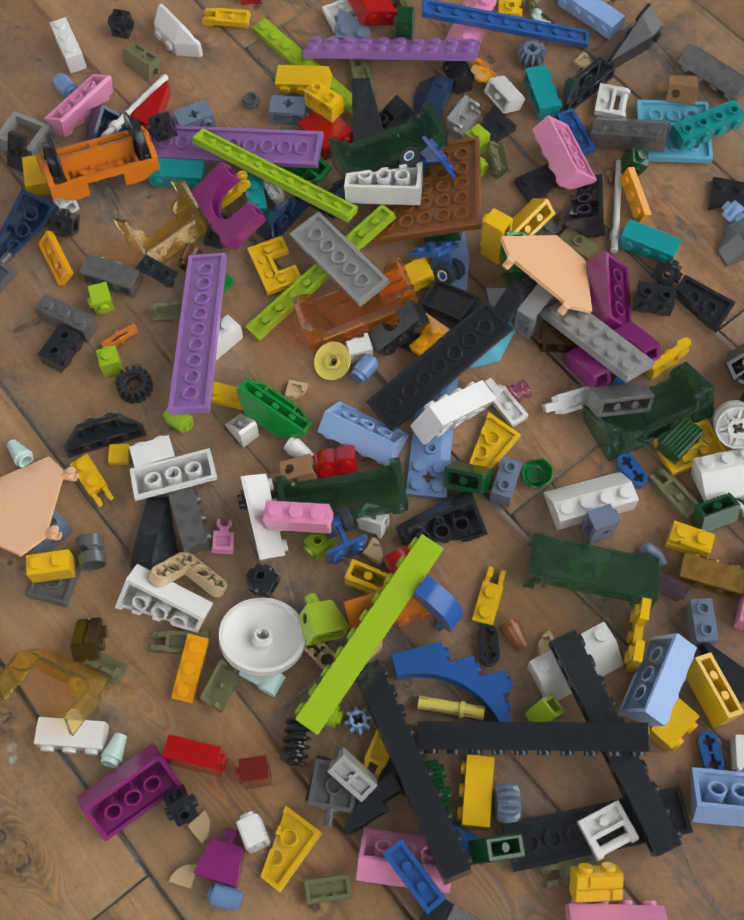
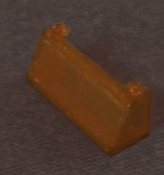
M401 257L389 261L384 267L385 272L383 274L389 279L390 284L361 307L342 289L313 299L309 294H301L292 298L302 331L313 355L317 353L321 346L328 342L344 344L352 338L364 336V333H369L380 323L390 326L399 323V317L396 311L410 300L418 303L413 285Z

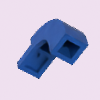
M428 575L412 596V598L434 615L437 622L433 627L439 632L444 628L451 633L464 615L463 609L457 600Z

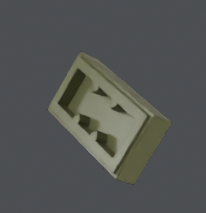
M569 227L559 236V238L583 256L586 261L593 256L599 245Z
M350 873L303 880L306 905L353 899Z

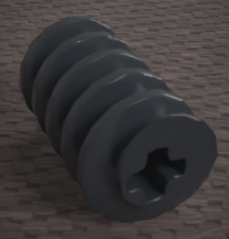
M296 717L288 718L285 723L290 727H286L284 733L289 736L283 737L282 740L288 745L281 747V750L286 754L280 755V760L292 766L307 767V764L301 761L302 759L309 758V755L303 753V750L310 749V746L304 744V741L311 740V737L306 735V732L311 731L296 721Z

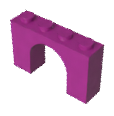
M220 162L191 191V194L195 198V204L202 209V215L212 224L211 229L219 235L221 244L226 248L230 247L236 250L267 219L258 206L248 201L233 216L227 219L222 217L221 204L223 198L240 179L232 167Z
M630 321L614 329L615 332L653 361L660 359V343L634 322ZM581 347L566 353L568 369L590 388L611 384L610 370Z

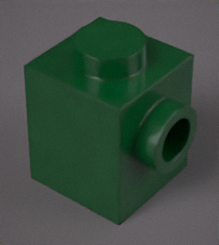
M633 146L621 158V174L628 167H634L637 176L643 173L649 167L648 152Z

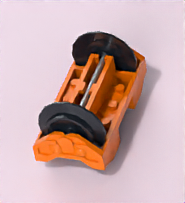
M125 112L123 113L125 131L55 149L49 133H46V142L41 143L43 153L36 155L53 200L58 198L72 201L83 199L84 197L91 196L88 183L98 182L99 180L121 174L126 185L136 184L137 182L144 181L154 171L160 170L158 156L147 129L144 126H140L136 118L131 119L128 113ZM148 153L150 159L143 160V156H146ZM59 180L61 183L55 185L54 181Z

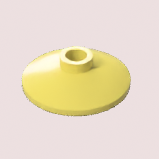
M328 342L321 346L314 359L316 372L326 380L341 378L348 371L351 363L349 350L339 342Z

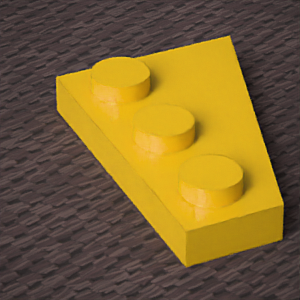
M488 412L469 463L494 469L503 456L518 441L521 434Z
M286 805L283 810L280 826L278 825L275 833L276 837L272 849L269 851L261 874V878L279 892L283 890L322 835L321 831Z

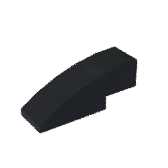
M394 773L379 781L377 787L362 802H359L345 826L346 834L352 835L390 812L386 803L404 792L400 781Z

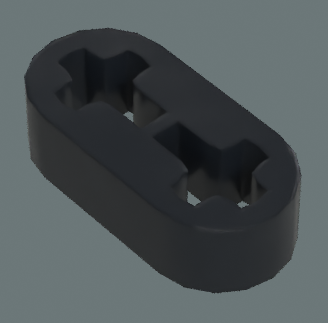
M486 624L478 630L479 656L483 665L492 667L498 663L500 658L498 634L494 626ZM485 630H488L489 634H493L490 637V643H487L486 637L482 636ZM487 648H490L491 654L495 655L492 661H489L488 657H484L487 655Z

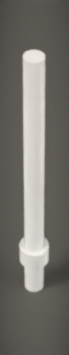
M163 74L125 112L131 117L130 114L158 87L169 79L168 76ZM123 114L117 120H113L108 125L109 128L101 136L117 133L124 123Z
M621 160L616 161L612 230L609 235V240L611 241L610 251L612 253L618 252V243L621 237V231L619 230L622 191L620 177L622 176Z

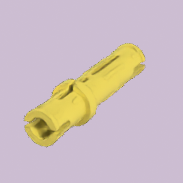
M421 695L418 701V710L459 716L460 719H463V717L478 720L484 719L485 706L468 704L462 700L461 702H454Z

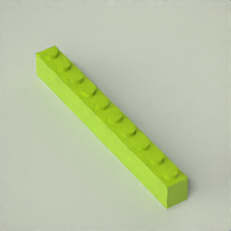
M423 534L419 539L415 537L408 546L411 551L407 557L401 556L396 564L399 567L396 573L388 575L384 581L386 587L383 592L377 591L371 600L374 605L370 611L364 610L358 619L361 621L357 629L353 627L346 638L349 641L346 646L342 647L340 645L333 657L336 660L333 665L327 664L321 673V676L324 677L319 685L314 683L309 690L308 695L311 696L306 704L301 702L294 712L298 715L295 720L317 736L442 553L444 548Z

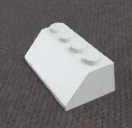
M210 448L130 469L135 501L218 479Z
M744 448L693 459L690 474L704 502L713 499V497H720V495L727 494L728 492L735 498L744 497Z
M621 471L543 493L557 530L582 524L589 510L611 503L612 508L616 509L619 514L635 509L639 501L632 481Z
M266 474L241 476L260 561L265 562L286 557L285 552L289 550L286 539H281L280 531L283 530H268L263 522L266 500L277 501L276 498L272 499L270 492L274 490L272 478L267 479Z
M605 622L581 634L586 644L584 648L588 655H592L596 664L594 668L598 675L603 677L624 665L616 639ZM551 650L529 661L527 670L543 697L553 694L557 701L572 694Z

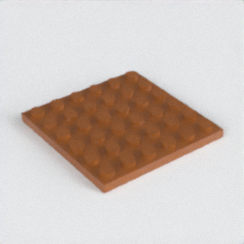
M479 136L436 143L439 147L438 149L444 152L448 158L447 160L455 168L453 173L456 177L453 179L440 163L429 164L428 172L423 176L420 205L383 204L395 213L396 218L370 241L371 245L481 229ZM423 145L417 146L416 148H418L419 151L422 152L428 146ZM404 149L373 154L375 163L372 167V172H376L384 167H388V170L399 168V165H401L399 157ZM371 204L370 214L381 204Z

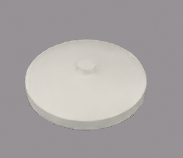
M253 598L240 602L226 613L220 624L219 646L223 656L234 668L249 675L264 677L280 674L291 668L299 660L305 648L306 641L299 614L286 603L276 599Z

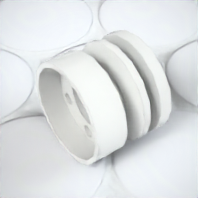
M730 400L721 404L715 410L712 417L713 427L719 440L725 446L733 449L744 448V402ZM740 423L741 428L734 429L733 425H738Z

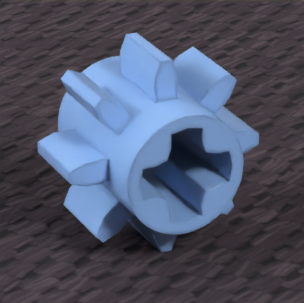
M736 200L732 203L727 201L721 207L724 210L721 215L731 223L735 220L740 221L744 217L742 213L744 207Z
M355 706L352 714L350 712L346 713L350 720L344 723L345 726H351L350 734L357 731L362 736L364 729L370 730L367 722L372 720V716L366 717V708L359 711ZM361 717L363 724L358 723L355 725L354 718L359 719Z

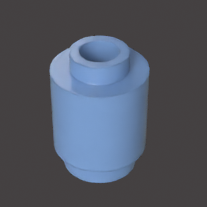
M59 73L53 78L54 87L64 98H67L78 88L65 74Z
M370 354L363 355L352 368L351 377L360 384L364 381L366 382L379 367L377 359Z
M217 881L215 885L210 886L207 899L210 900L211 906L230 912L232 910L238 911L244 892L239 891L237 887Z

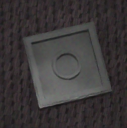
M75 565V578L39 583L31 581L26 596L68 607L81 569L78 565Z

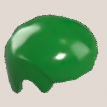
M532 458L523 465L521 477L522 481L529 488L540 489L551 482L554 472L552 465L546 459Z

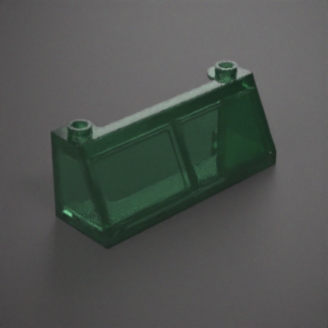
M431 102L422 104V112L419 115L415 113L413 121L348 144L346 139L340 142L337 136L328 139L332 164L345 182L346 173L365 170L376 172L381 168H389L400 164V154L408 147H416L422 152L428 147L422 139L424 135L428 140L433 139L438 145V149L448 146V133Z
M684 362L671 370L670 379L649 387L655 394L650 412L597 418L588 406L583 404V420L604 457L611 461L623 453H630L651 444L654 439L659 438L664 432L668 434L671 431V425L677 419L681 421L687 416L688 419L697 423L712 418L714 415V386L688 362Z
M400 457L390 458V464L386 467L380 464L379 469L301 482H298L297 478H293L294 482L288 481L286 475L276 477L279 501L329 504L334 513L333 517L337 515L336 509L343 505L348 508L353 519L389 513L397 515L408 511V498Z
M533 533L523 587L533 589L535 584L541 583L542 588H545L546 585L628 601L630 606H634L636 603L639 604L644 597L652 599L651 611L658 601L659 559L654 558L650 554L638 555L549 537L546 533Z

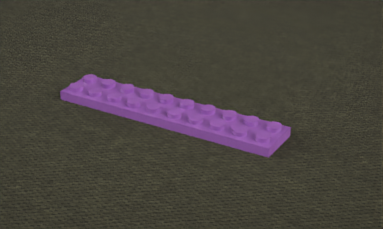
M315 36L310 38L305 46L303 58L476 61L480 49V41H476L473 38L458 40L456 38L441 40L440 38H432L430 40L414 38L413 40H406L403 37L397 39H389L387 37L372 39L371 37H364L362 39L346 37L345 39H338L335 36L329 38Z
M176 125L178 136L172 137L167 141L157 142L154 136H150L158 158L232 164L192 143V137L204 128L277 166L318 168L324 138L322 131ZM147 153V155L144 156V157H145L146 159H150V158H149V155H148V153Z
M226 253L188 256L168 404L170 415L210 413L227 264Z

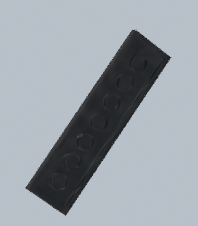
M486 300L366 401L367 405L393 433L511 333L513 327Z
M680 786L659 790L660 794L658 796L661 802L667 805L671 814L669 818L672 824L678 827L681 835L693 833ZM617 799L634 827L639 840L633 843L630 841L615 850L645 844L624 799ZM617 800L503 824L504 835L514 833L522 835L525 855L521 858L510 859L513 873L593 855L577 822ZM621 826L596 841L599 846H602L624 834L625 830Z

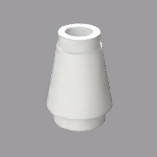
M291 437L284 446V450L287 451L286 454L296 458L306 454H311L312 458L314 456V453L299 438Z

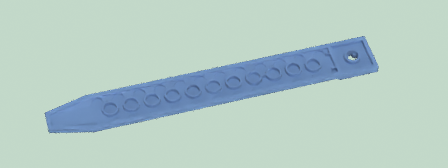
M463 231L461 241L453 242L459 243V248L451 251V256L463 262L465 275L460 280L456 279L451 285L467 291L470 257L465 231ZM432 257L431 270L434 273L435 267L439 264ZM458 377L429 402L433 400L437 402L445 394L450 396L457 389ZM424 406L415 413L414 421L425 410ZM452 427L438 438L434 436L426 445L422 444L413 431L406 497L446 500L448 487H444L445 467L450 464ZM427 474L434 478L428 483L422 478Z

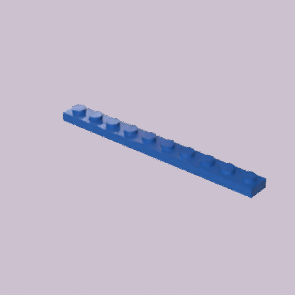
M437 0L422 1L421 17L581 48H587L589 45V30Z

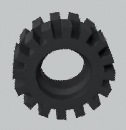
M135 365L132 366V369L125 367L126 371L121 370V376L117 375V380H115L116 389L120 397L125 402L129 400L130 404H134V400H136L137 404L140 403V399L146 401L145 396L150 397V392H153V382L145 368L142 369L141 366H138L137 369ZM132 380H140L142 382L141 386L135 390L127 388V384Z

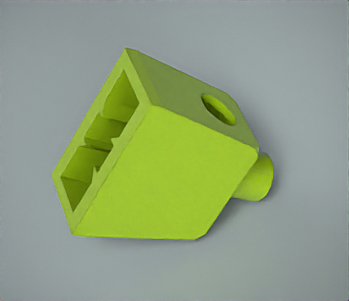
M316 593L307 595L304 598L307 605L299 614L307 646L343 638L350 626L332 600L319 601Z

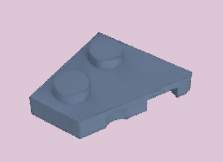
M339 8L335 37H338V39L370 37L369 27L362 25L356 18Z

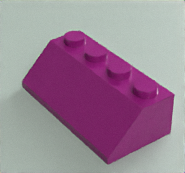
M607 252L587 260V274L592 305L591 314L612 330L632 321L628 267Z
M153 742L76 798L82 812L106 842L163 801V794L180 786L181 782Z

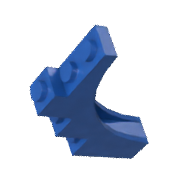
M442 641L391 654L396 680L431 678L447 682L463 689L485 706V709L490 713L494 721L515 722L514 720L511 721L509 712H511L509 700L504 699V697L510 695L511 689H513L511 677L506 676L505 670L479 677L482 674L481 667L478 661L475 662L473 656L448 662L450 654L448 648L443 647Z

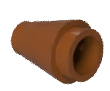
M515 617L500 625L503 630L501 631L502 634L516 647L517 651L528 645L520 621H517Z

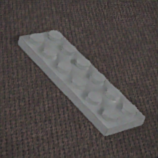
M319 211L290 233V237L359 307L390 284L389 279Z
M560 301L541 311L540 316L624 382L630 381L654 365L655 361L591 313L568 309L562 316L557 312L563 304Z

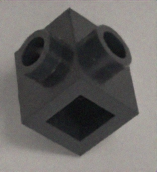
M114 9L112 14L109 15L108 25L110 26L112 36L129 39L134 28V20H132L129 11Z
M169 111L158 113L148 118V132L151 137L154 136L157 142L167 141L172 137L178 136L175 120Z
M60 208L51 213L49 218L50 231L57 233L61 237L77 234L79 232L80 214L72 213L69 209Z
M662 257L658 261L651 278L657 280V283L661 285L672 286L674 283L678 284L683 275L680 272L682 266L674 259L669 258L667 260Z
M257 563L246 574L248 590L257 596L262 594L270 598L281 582L280 577L269 565L264 564L262 566Z
M184 784L163 794L166 804L164 809L169 821L174 820L177 827L188 824L199 816L196 810L199 803L194 793L189 795Z

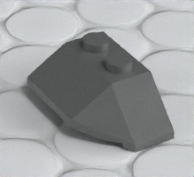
M744 219L729 224L725 228L717 253L726 267L744 260Z

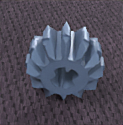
M530 39L529 42L524 40L522 44H519L516 55L519 65L524 64L525 68L540 66L545 61L546 48L538 40L532 41Z
M503 782V784H497L494 789V812L499 822H517L521 816V794L516 784Z

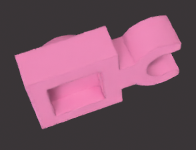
M217 519V531H213L211 553L232 555L234 547V533L230 532L232 520H228L227 526H222L220 524L221 519Z

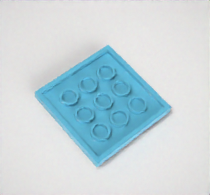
M638 99L636 103L637 119L671 121L664 152L647 151L648 160L650 162L711 164L713 161L712 139L706 143L697 144L691 149L679 151L669 138L672 124L709 110V103L696 101L695 105L666 100Z

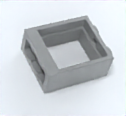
M14 111L0 129V148L7 151L8 132H16L19 126L37 132L27 146L26 157L43 153L41 143L46 142V133H49L52 141L55 136L51 125Z
M537 284L517 309L514 322L515 331L530 339L545 320L540 316L541 311L555 304L557 298L540 284Z

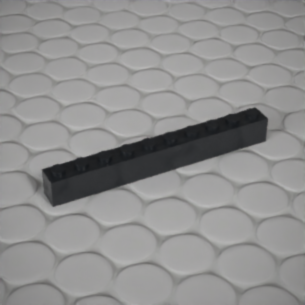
M573 630L551 640L548 646L585 721L625 722L621 716H618L615 710L617 706L611 695L608 696L605 690L606 683L603 677L598 675L594 668L596 664L592 655H588L584 648L586 644L582 635L577 634L576 630ZM600 751L651 856L658 857L683 845L680 840L682 835L678 827L673 825L669 818L671 814L667 805L662 803L658 796L660 792L656 783L651 781L647 774L649 770L643 759L640 760L639 756H631V752H621V756H607V751Z
M377 659L364 666L356 678V682L443 884L447 885L471 874L470 866L473 865L468 851L464 852L460 843H463L461 834L458 829L454 830L450 821H453V817L449 808H444L441 802L444 798L439 786H434L432 782L434 775L429 764L426 766L422 759L425 757L420 744H415L413 739L416 736L411 724L407 725L404 719L407 716L402 704L398 705L395 699L398 697L393 684L389 685L387 678H389L388 671L385 665L381 666Z
M418 721V744L421 745L422 749H425V754H438V749L447 750V754H460V750H469V754H483V750H491L492 755H505V750H514V755H528V751H537V755H551V751H560V755L573 756L574 751H583L584 756H598V751H607V756H621V752H631V756H645V752L651 751L649 722Z

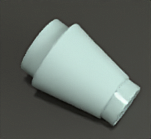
M13 439L7 443L6 447L17 466L23 468L33 462L32 451L17 442V440Z
M117 732L114 733V736L100 755L102 757L100 762L103 765L117 768L122 763L127 736Z

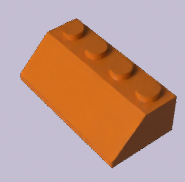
M377 592L344 602L345 616L350 626V631L353 627L356 629L359 627L361 621L358 619L365 609L370 611L374 605L371 600ZM411 597L392 626L397 624L404 626L409 624L410 620L417 618L424 620L431 617L432 613Z

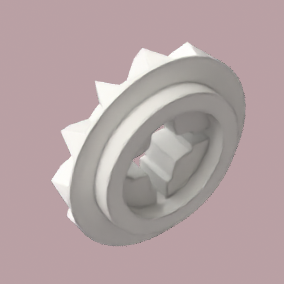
M264 180V188L270 199L277 204L283 202L285 197L283 189Z

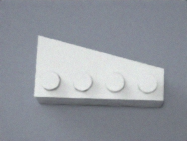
M423 162L417 163L414 168H407V165L404 164L399 165V168L388 170V167H384L376 172L365 170L346 173L344 184L345 199L350 203L420 205L423 184Z
M483 380L477 383L473 381L466 385L464 389H456L450 396L445 394L437 402L433 400L424 406L425 410L410 427L422 444L426 445L434 436L438 438L451 427L455 428L463 421L486 410L496 398Z
M137 564L126 578L115 608L120 610L127 608L137 615L144 613L152 616L153 620L159 622L161 620L170 621L173 626L198 633L213 603L173 582L163 587L154 586L148 579L151 571Z

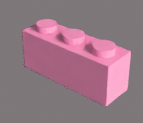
M266 500L263 522L268 530L331 534V523L334 513L329 504Z

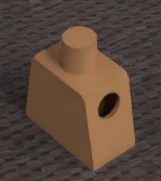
M670 75L668 82H658L656 93H667L666 101L695 105L698 91V76Z
M311 454L280 462V472L271 473L273 485L283 483L288 491L321 486Z

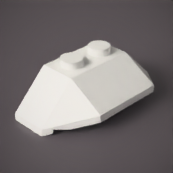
M162 3L158 4L154 20L156 30L154 33L159 41L162 40L166 48L176 56L202 57L201 43L193 37L190 31Z

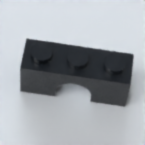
M410 300L396 311L399 317V324L395 330L390 325L380 323L368 333L376 353L385 356L393 354L398 347L409 342L411 337L422 332L430 324L420 303Z

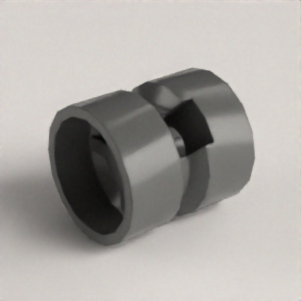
M88 533L76 538L77 551L80 553L78 554V565L81 570H98L106 566V554L102 551L105 548L103 535Z

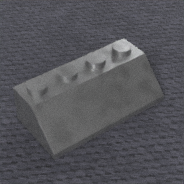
M689 43L678 61L682 65L681 69L687 73L692 71L701 82L706 80L710 83L709 87L718 92L720 89L724 92L723 96L727 99L733 100L734 98L739 100L744 95V75L698 46Z
M599 116L594 119L591 140L596 148L630 150L634 146L644 151L664 152L671 121Z

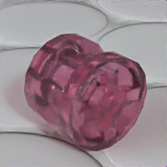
M523 379L518 381L516 385L508 386V390L518 403L523 398L531 397V390Z

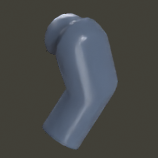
M650 542L640 546V553L643 556L652 555L658 568L668 565L661 548Z

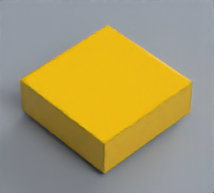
M109 444L108 464L130 465V444Z

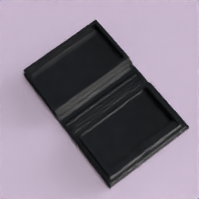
M435 279L420 301V304L425 313L452 330L472 313L480 298L473 293ZM419 333L415 334L410 338L409 342L402 344L399 348L415 354L411 351L409 345L421 335Z

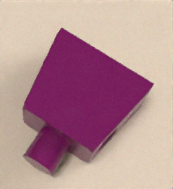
M226 828L223 840L211 838L194 870V874L239 888L245 853L243 847L235 845L239 831Z

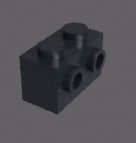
M444 61L442 63L443 71L449 79L453 80L455 95L472 91L473 75L467 62Z
M638 281L632 310L641 313H653L659 316H671L675 306L677 287Z
M59 324L39 351L38 356L43 364L62 373L71 364L76 352L81 350L83 341L79 333Z

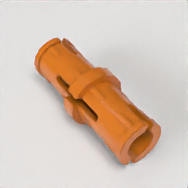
M132 322L120 331H114L115 334L100 341L102 347L123 345L127 339L140 332Z

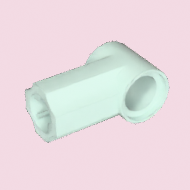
M239 672L240 677L257 685L261 691L272 697H275L286 678L281 673L263 677Z

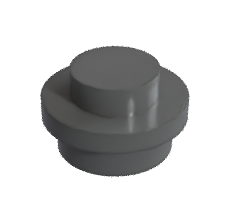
M247 92L242 99L243 106L248 109H254L259 106L260 98L254 92Z

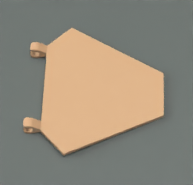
M557 235L502 236L500 238L508 257L502 266L509 270L513 264L517 265L563 303L557 312L562 316L568 309L589 314L592 312L586 260Z
M48 456L0 477V548L21 557L46 538L51 540H60L62 538V532H58L59 527L57 525L50 526L63 479L68 481L78 480L79 474L75 473V467H68L63 470Z

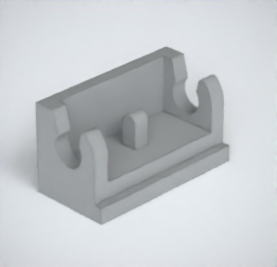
M464 95L446 118L445 130L463 138L465 132L470 129L480 116L481 111L476 109L480 104Z
M344 747L339 751L336 760H331L327 772L359 801L362 802L377 787V777Z

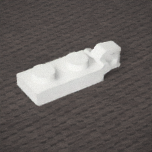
M492 378L485 381V384L496 398L492 405L511 428L528 418L527 412L505 385H497Z
M587 385L551 397L552 402L542 404L543 412L554 411L557 415L588 407L586 403L590 387Z

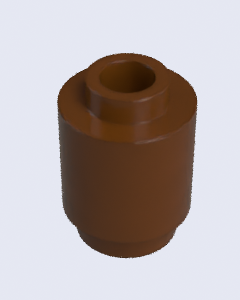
M190 243L184 246L179 258V268L181 270L187 271L189 255L202 254V250L198 245Z

